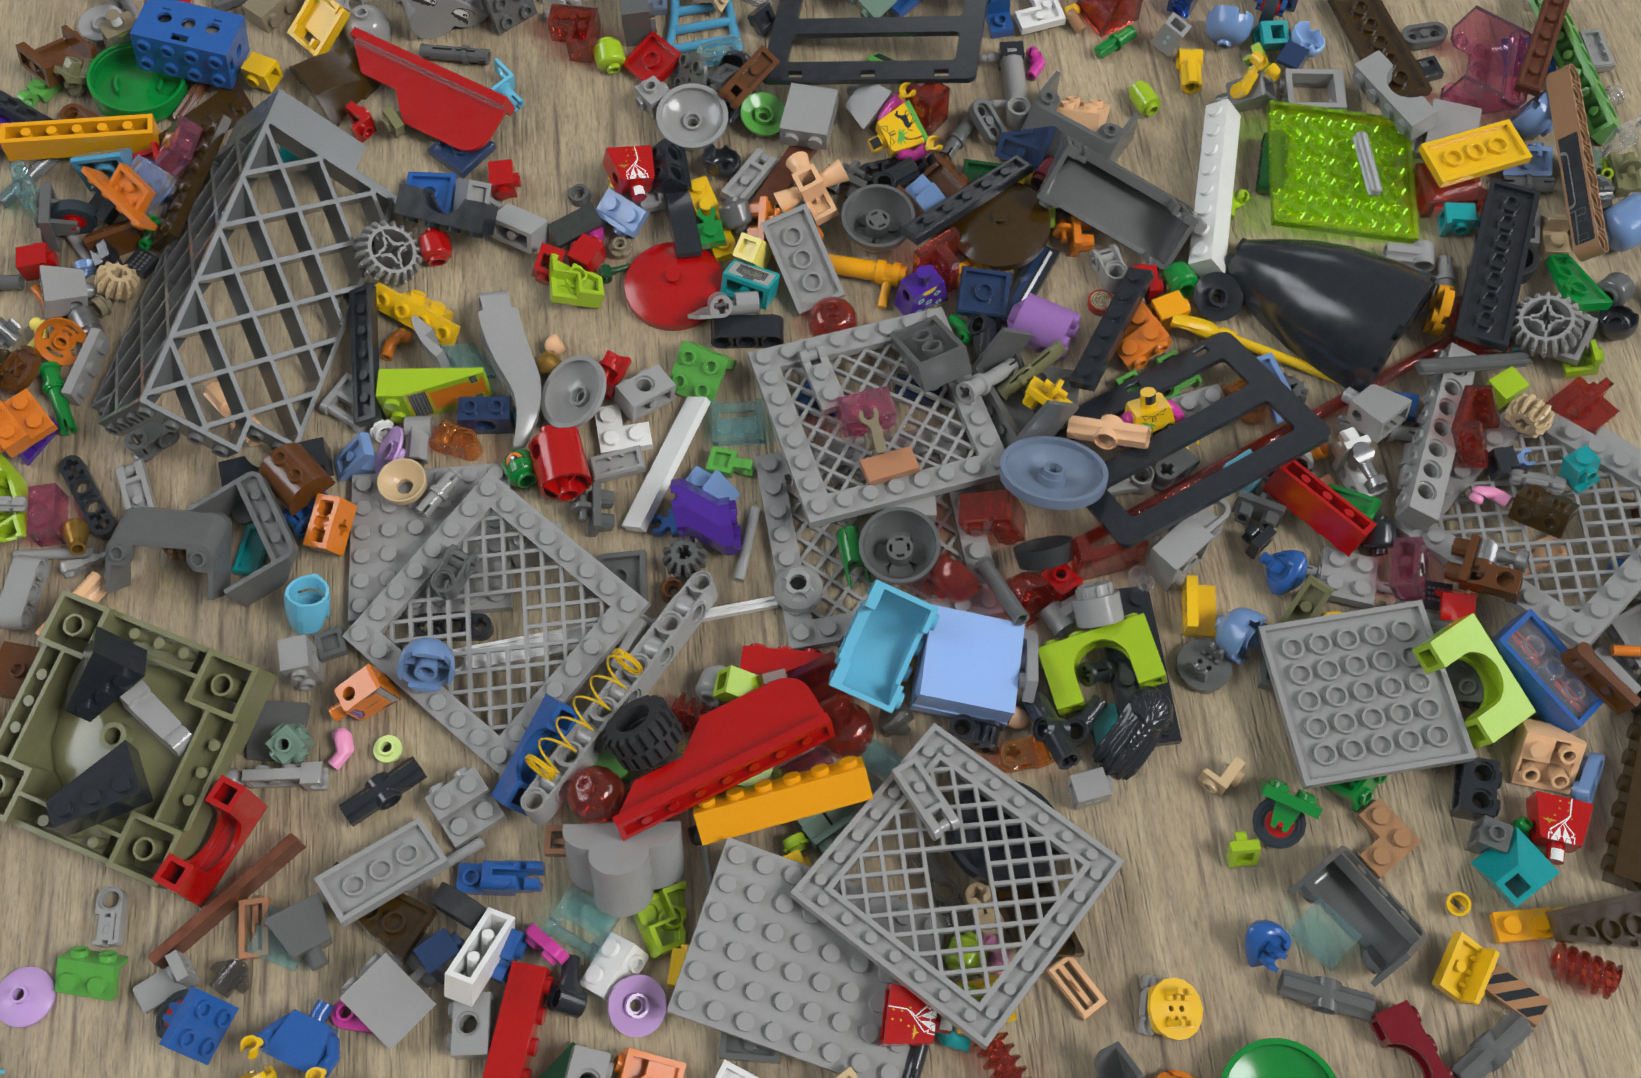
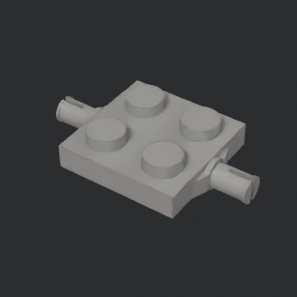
M1328 547L1323 548L1318 567L1308 565L1306 575L1309 576L1311 574L1334 588L1328 601L1364 609L1373 607L1376 591L1392 595L1395 589V583L1379 580L1377 574L1378 558L1352 553L1348 557L1343 552Z

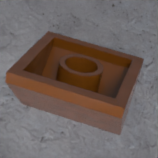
M126 219L89 232L83 238V241L87 248L92 250L96 247L95 242L104 238L122 256L135 251L139 247L138 242L143 238L141 230L131 225L130 219Z

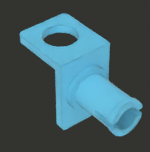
M495 58V72L502 80L490 89L507 96L515 107L514 112L518 111L516 106L521 109L525 101L513 90L516 88L514 74L498 58Z

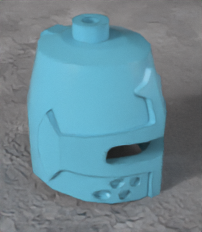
M318 574L296 578L286 587L284 593V609L290 627L300 635L318 632L323 628L326 618L330 616V588L327 582ZM308 588H314L320 591L318 592L314 590L298 593V591Z

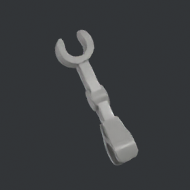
M106 551L92 554L86 559L64 561L60 564L61 572L68 579L74 578L88 567L102 564L105 561Z

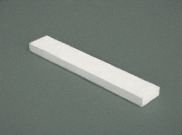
M706 397L686 398L622 524L626 531H647L711 403Z

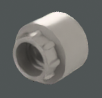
M1107 580L1090 582L1078 586L1075 590L1076 597L1072 599L1078 628L1100 627L1125 619L1119 590H1114L1112 582Z

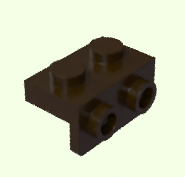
M1526 484L1515 495L1508 518L1560 539L1565 532L1567 524L1577 514L1580 505L1574 503L1572 499L1566 496H1556L1546 492L1541 486Z

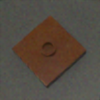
M8 641L3 642L0 649L1 698L15 699L40 647Z

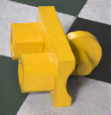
M1036 376L1029 382L1022 401L1030 409H1034L1038 403L1044 405L1047 400L1073 402L1066 398L1068 393L1061 388L1064 383L1062 379L1059 378L1054 384L1049 379L1043 382Z

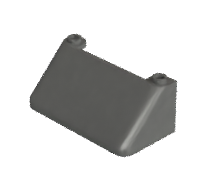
M1068 135L1065 136L1036 195L1040 199L1038 203L1049 210L1052 207H1059L1143 255L1147 260L1145 264L1157 265V271L1159 269L1165 270L1166 267L1172 264L1199 221L1194 210L1186 203Z

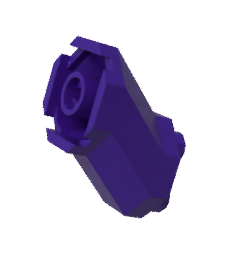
M683 478L672 479L670 489L671 493H675L676 497L672 500V508L679 537L692 536L727 556L738 554V550H742V534L737 521L736 500H730L729 497L717 498Z

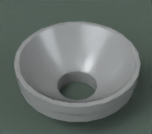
M793 565L787 567L776 578L774 584L775 599L788 612L797 614L809 612L818 606L822 599V580L819 574L808 566ZM795 577H801L805 579L806 586L800 590L793 589L790 585L791 580Z

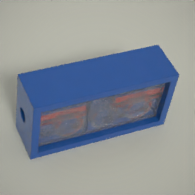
M1532 609L1511 619L1491 639L1535 709V713L1544 722L1570 733L1579 729L1604 703L1563 665L1560 655L1568 648Z

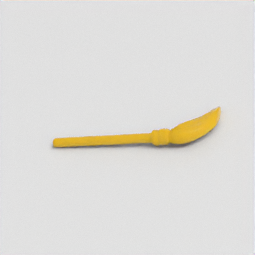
M1177 314L1173 316L1170 323L1171 327L1188 330L1204 340L1220 332L1231 333L1253 353L1262 356L1272 352L1277 362L1338 384L1304 360L1240 337L1236 331L1230 330L1227 327L1219 328L1208 320Z

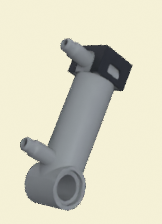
M1023 41L999 42L998 53H987L980 56L981 62H998L999 71L1002 74L1004 99L989 102L994 109H1006L1005 122L1013 130L1022 129L1031 109L1023 62L1025 54Z

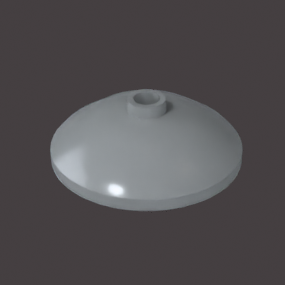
M696 83L679 85L668 91L658 104L656 111L658 129L665 139L685 150L706 148L710 144L717 142L727 128L728 109L725 101L717 95L718 93L708 86ZM692 123L697 124L694 127L689 126Z
M585 355L572 356L557 365L547 378L541 395L543 415L552 426L556 428H578L587 423L597 413L606 392V375L603 367L596 360Z

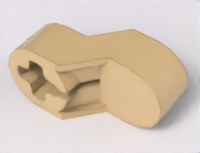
M977 882L967 887L965 891L966 905L992 902L989 886ZM993 908L978 910L980 924L996 923ZM971 910V911H969V912H970V914H971V917H972V920H973V923H974L973 912H972V910ZM999 911L1001 922H1004V919ZM1002 928L1003 937H1005V928ZM997 929L981 930L982 939L988 933H993L998 938Z

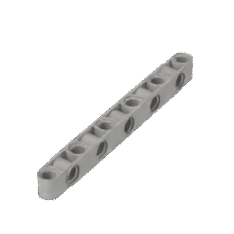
M698 571L688 579L630 654L641 664L643 672L640 675H634L620 666L614 673L628 690H624L621 686L609 680L598 694L611 711L592 702L584 712L582 717L594 729V732L576 723L565 738L577 750V753L559 745L550 756L549 761L560 772V774H556V779L549 781L537 774L534 781L524 792L520 804L533 823L538 825L545 824L555 815L607 748L602 736L604 735L603 730L607 726L608 720L625 704L648 694L703 621L706 613L718 598L716 585L709 572ZM624 660L629 666L638 670L633 663ZM541 804L538 808L534 809L536 805Z

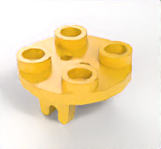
M1173 977L1160 980L1149 988L1147 1011L1151 1022L1150 1026L1154 1033L1162 1035L1167 1039L1178 1041L1190 1038L1198 1031L1202 1022L1203 1007L1200 996L1193 986L1185 980Z

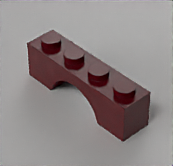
M1408 1000L1373 1015L1371 1020L1368 1021L1382 1048H1395L1410 1055L1420 1067L1423 1078H1454L1450 1068L1445 1063H1442L1438 1056V1048L1434 1039L1429 1034H1426L1423 1029L1418 1010L1413 1005H1410Z

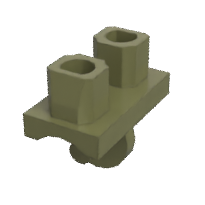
M66 56L63 66H54L53 72L64 77V86L71 95L81 96L88 89L86 75L93 59L85 58L81 68L82 62L79 59Z
M1610 152L1607 159L1609 168L1614 171V176L1612 177L1615 187L1613 195L1615 197H1627L1631 192H1641L1640 158L1635 157L1634 152L1625 154Z

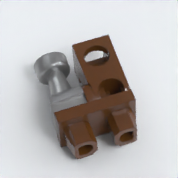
M1475 534L1471 535L1470 540L1454 538L1451 555L1462 557L1464 561L1463 564L1448 561L1444 571V578L1459 583V589L1470 590L1475 593L1504 598L1505 602L1517 605L1523 584V573L1527 569L1530 551L1519 549L1517 553H1512L1499 549L1494 540L1481 538L1480 535ZM1496 564H1512L1513 569L1497 566Z

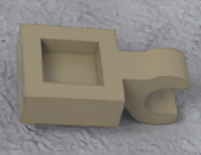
M876 407L871 409L872 419L870 420L865 419L862 410L857 413L858 421L867 427V435H864L866 448L868 451L871 450L872 456L887 452L882 427L879 425V412Z

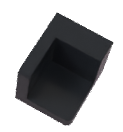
M92 186L91 189L96 193L89 201V204L96 209L97 213L95 216L108 225H112L120 212L116 210V205L112 201L107 200L101 195L102 192L97 187Z

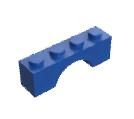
M547 693L545 694L491 794L493 798L503 806L527 816L520 801L524 792L536 778L537 773L528 766L524 757L527 754H532L544 762L545 759L538 747V740L548 737L562 741L563 739L556 728V719L566 716L579 721L580 718L574 707ZM563 718L558 721L559 729L564 737L567 736L576 724L574 721ZM542 740L540 743L546 756L557 744L550 740Z

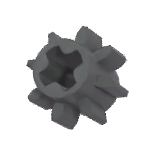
M2 317L0 318V346L4 344L9 348L22 336L18 332L21 325L13 318L7 321Z

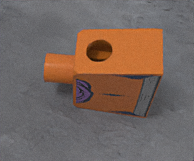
M367 664L335 688L334 692L339 701L330 706L328 711L336 722L347 715L362 721L397 703L402 698L393 681L385 673L371 664Z

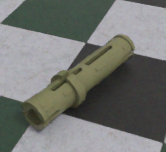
M1057 339L1020 370H1014V374L1000 386H997L996 389L1007 401L1009 397L1023 386L1028 387L1029 382L1034 376L1039 375L1068 351Z

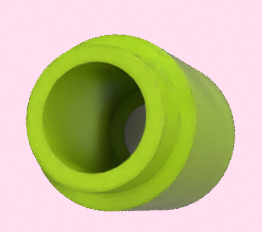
M1141 80L1135 82L1129 88V99L1141 116H1153L1159 111L1161 100L1149 83Z

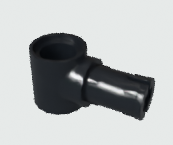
M1093 695L1082 711L1075 713L1068 720L1071 727H1077L1082 732L1081 738H1071L1076 747H1080L1085 742L1088 734L1094 728L1093 723L1104 709L1108 707L1104 700L1097 707L1095 706L1100 699L1097 695Z
M569 954L570 957L561 965L560 980L550 990L547 1007L549 1011L579 1018L585 1011L587 994L580 990L581 983L578 981L580 957Z

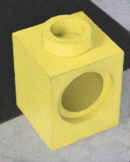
M742 232L732 255L739 260L766 269L773 252L770 245L764 240Z

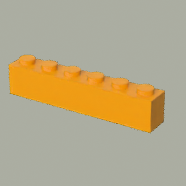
M153 114L0 123V145L9 161L75 157L84 153L116 150L119 148H130L133 153L151 148L150 142L156 141L160 145V132Z
M847 756L839 762L830 765L818 764L813 766L811 770L801 773L793 771L785 774L782 778L772 781L764 779L750 787L731 788L724 794L713 796L693 806V815L702 845H707L725 840L727 837L740 836L873 799L862 756Z

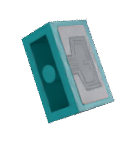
M734 258L722 274L720 292L734 298V292L758 291L759 307L766 310L778 294L780 274Z

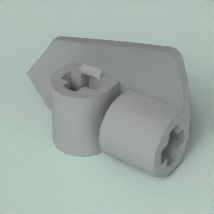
M758 291L734 292V300H730L723 292H715L708 298L707 307L688 314V318L713 319L724 318L730 315L759 314ZM718 299H722L723 303L715 304L718 303Z

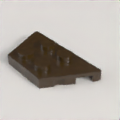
M1050 882L1037 883L1039 898L1055 896ZM1032 886L1017 889L1018 900L1034 898ZM999 889L996 892L997 902L1013 900L1011 890ZM1054 903L1041 904L1043 918ZM1035 904L1020 906L1022 920L1038 919ZM1014 906L999 908L1004 922L1017 921ZM1038 925L1023 926L1026 941ZM1018 927L1006 928L1012 943L1020 942ZM1073 931L1056 956H1084L1085 951L1075 931Z

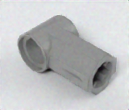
M1420 240L1413 244L1386 242L1383 247L1382 256L1403 262L1427 273L1434 269V244L1431 241Z
M432 415L405 416V458L412 459L424 467V465L429 464L430 441L435 436L434 417Z
M1149 466L1110 487L1108 491L1112 496L1127 493L1145 495L1151 489L1154 471ZM1143 477L1146 479V481L1140 482L1137 481L1135 478Z
M1076 594L1062 602L1055 601L1040 613V617L1055 637L1064 635L1076 624L1072 599L1076 597Z

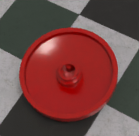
M673 242L661 243L645 250L632 262L625 277V294L631 311L643 323L660 330L681 331L700 325L707 319H690L688 314L707 307L710 295L721 291L723 273L717 260L708 251L702 250V248V256L677 258ZM718 299V303L715 304L721 303L722 299Z

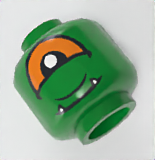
M516 449L510 451L505 456L501 466L512 486L528 488L536 483L537 478L529 450Z

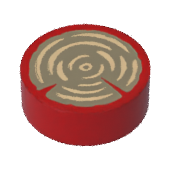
M1095 290L1088 297L1087 307L1095 315H1104L1113 297L1106 290Z

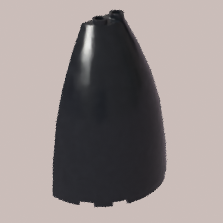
M1243 237L1236 247V254L1230 253L1225 261L1227 268L1225 273L1232 276L1239 283L1243 293V304L1263 327L1290 351L1346 389L1351 387L1360 393L1375 381L1406 329L1409 330L1428 302L1439 279L1425 271L1353 246L1318 240L1246 239Z

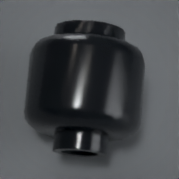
M1375 516L1373 522L1377 525L1361 543V548L1371 551V556L1388 555V550L1395 548L1397 545L1396 524L1388 520V516Z

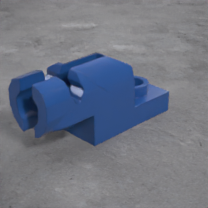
M988 0L985 18L991 39L1014 35V27L1009 12L1010 0Z
M484 860L483 864L459 863L456 888L466 895L516 896V893L541 892L544 884L540 883V879L527 877L545 876L543 861Z

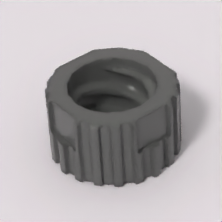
M575 184L568 191L569 200L574 206L581 208L591 201L590 191L584 184ZM578 193L584 194L581 198H574Z

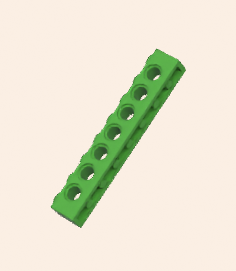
M1529 0L1536 17H1538L1543 0ZM1567 9L1553 55L1559 68L1570 63L1575 66L1580 78L1589 135L1598 144L1603 146L1625 132Z

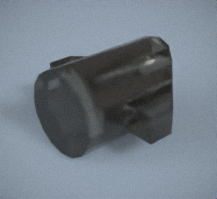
M902 702L899 709L894 708L892 713L880 708L878 724L881 734L885 737L892 735L906 736L911 732V728L907 724L914 720V715L904 702Z
M230 959L216 962L210 968L217 976L209 985L227 999L236 989L242 994H245L249 989V969L245 962L238 959Z

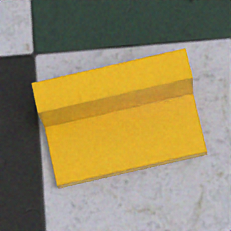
M1186 575L1182 584V636L1215 638V586L1198 585V576Z

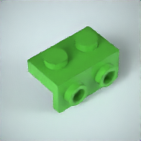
M87 946L72 947L57 958L55 992L113 1001L118 997L120 968L128 963V956L118 955V952L112 950L99 952L89 950Z

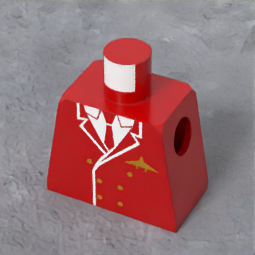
M651 145L607 147L602 164L616 193L631 194L634 202L644 201L647 198L646 192L651 190L655 176Z
M1538 790L1526 798L1527 818L1531 820L1533 825L1529 831V840L1534 845L1546 848L1545 857L1551 864H1564L1565 852L1573 853L1581 848L1584 843L1593 804Z
M893 983L886 986L879 1046H927L933 1044L935 1032L951 1034L953 1025L907 988Z

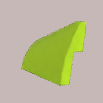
M551 253L549 265L550 302L599 309L605 296L602 277L584 270L575 263L571 267L559 261V255Z
M685 880L653 894L650 904L641 912L633 915L652 960L672 952L673 948H680L681 945L686 944V930L683 926L686 918L684 891L687 889V884Z

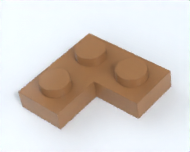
M1380 798L1375 800L1356 817L1376 839L1358 858L1378 880L1422 842Z

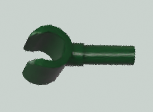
M631 263L617 267H611L607 264L601 265L599 276L602 277L603 284L612 282V275L628 270Z

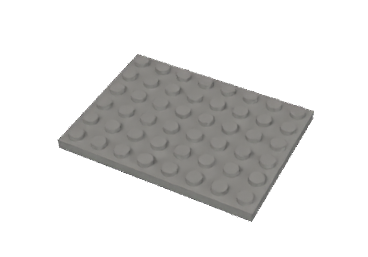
M727 837L666 1013L836 1074L851 1066L858 1078H903L911 1046H879L885 988L891 983L903 985L790 897V892L811 867ZM845 881L846 895L863 894L862 885ZM840 884L835 889L839 894H841ZM867 888L868 893L878 892L873 889ZM890 897L892 912L908 910L906 901ZM885 898L868 899L870 914L887 912ZM864 900L850 901L865 913ZM912 904L913 910L925 909ZM930 914L914 916L916 931L932 929ZM935 914L937 929L947 928L950 917ZM909 916L893 918L895 933L911 931ZM888 918L874 920L889 932ZM945 934L938 935L940 949ZM933 935L917 937L919 952L935 950ZM912 937L898 939L914 951ZM936 956L923 958L935 968L937 963Z

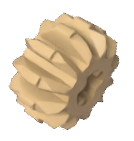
M107 261L105 265H99L94 277V287L97 288L98 294L105 295L106 300L112 298L116 302L120 299L128 302L129 298H135L140 285V277L136 274V269H129L128 264L121 265L118 261L115 264Z
M1523 393L1509 403L1504 418L1509 421V427H1514L1516 432H1521L1524 437L1530 435L1533 438H1537L1539 435L1547 432L1552 426L1555 413L1550 410L1552 406L1545 404L1543 399H1538L1535 394L1529 396Z

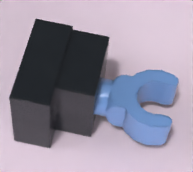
M104 238L95 242L96 247L90 250L91 259H81L74 263L75 269L84 271L85 278L90 277L99 268V265H105L107 261L112 264L118 261L119 264L123 265L118 250Z
M1513 446L1493 448L1482 458L1491 482L1503 479L1515 467L1529 469L1535 465L1536 461L1528 462L1524 458L1532 450L1525 448L1516 454Z

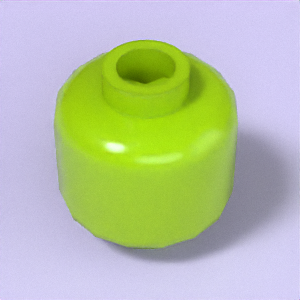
M610 36L603 37L597 40L596 45L593 47L594 59L600 71L615 74L621 70L626 57L619 40Z
M965 932L964 935H960L962 948L978 946L976 934ZM955 935L951 938L948 949L957 948ZM979 952L963 954L965 969L981 967ZM958 954L945 955L944 962L948 966V971L959 970ZM979 974L966 975L967 980L970 979L971 976H977Z

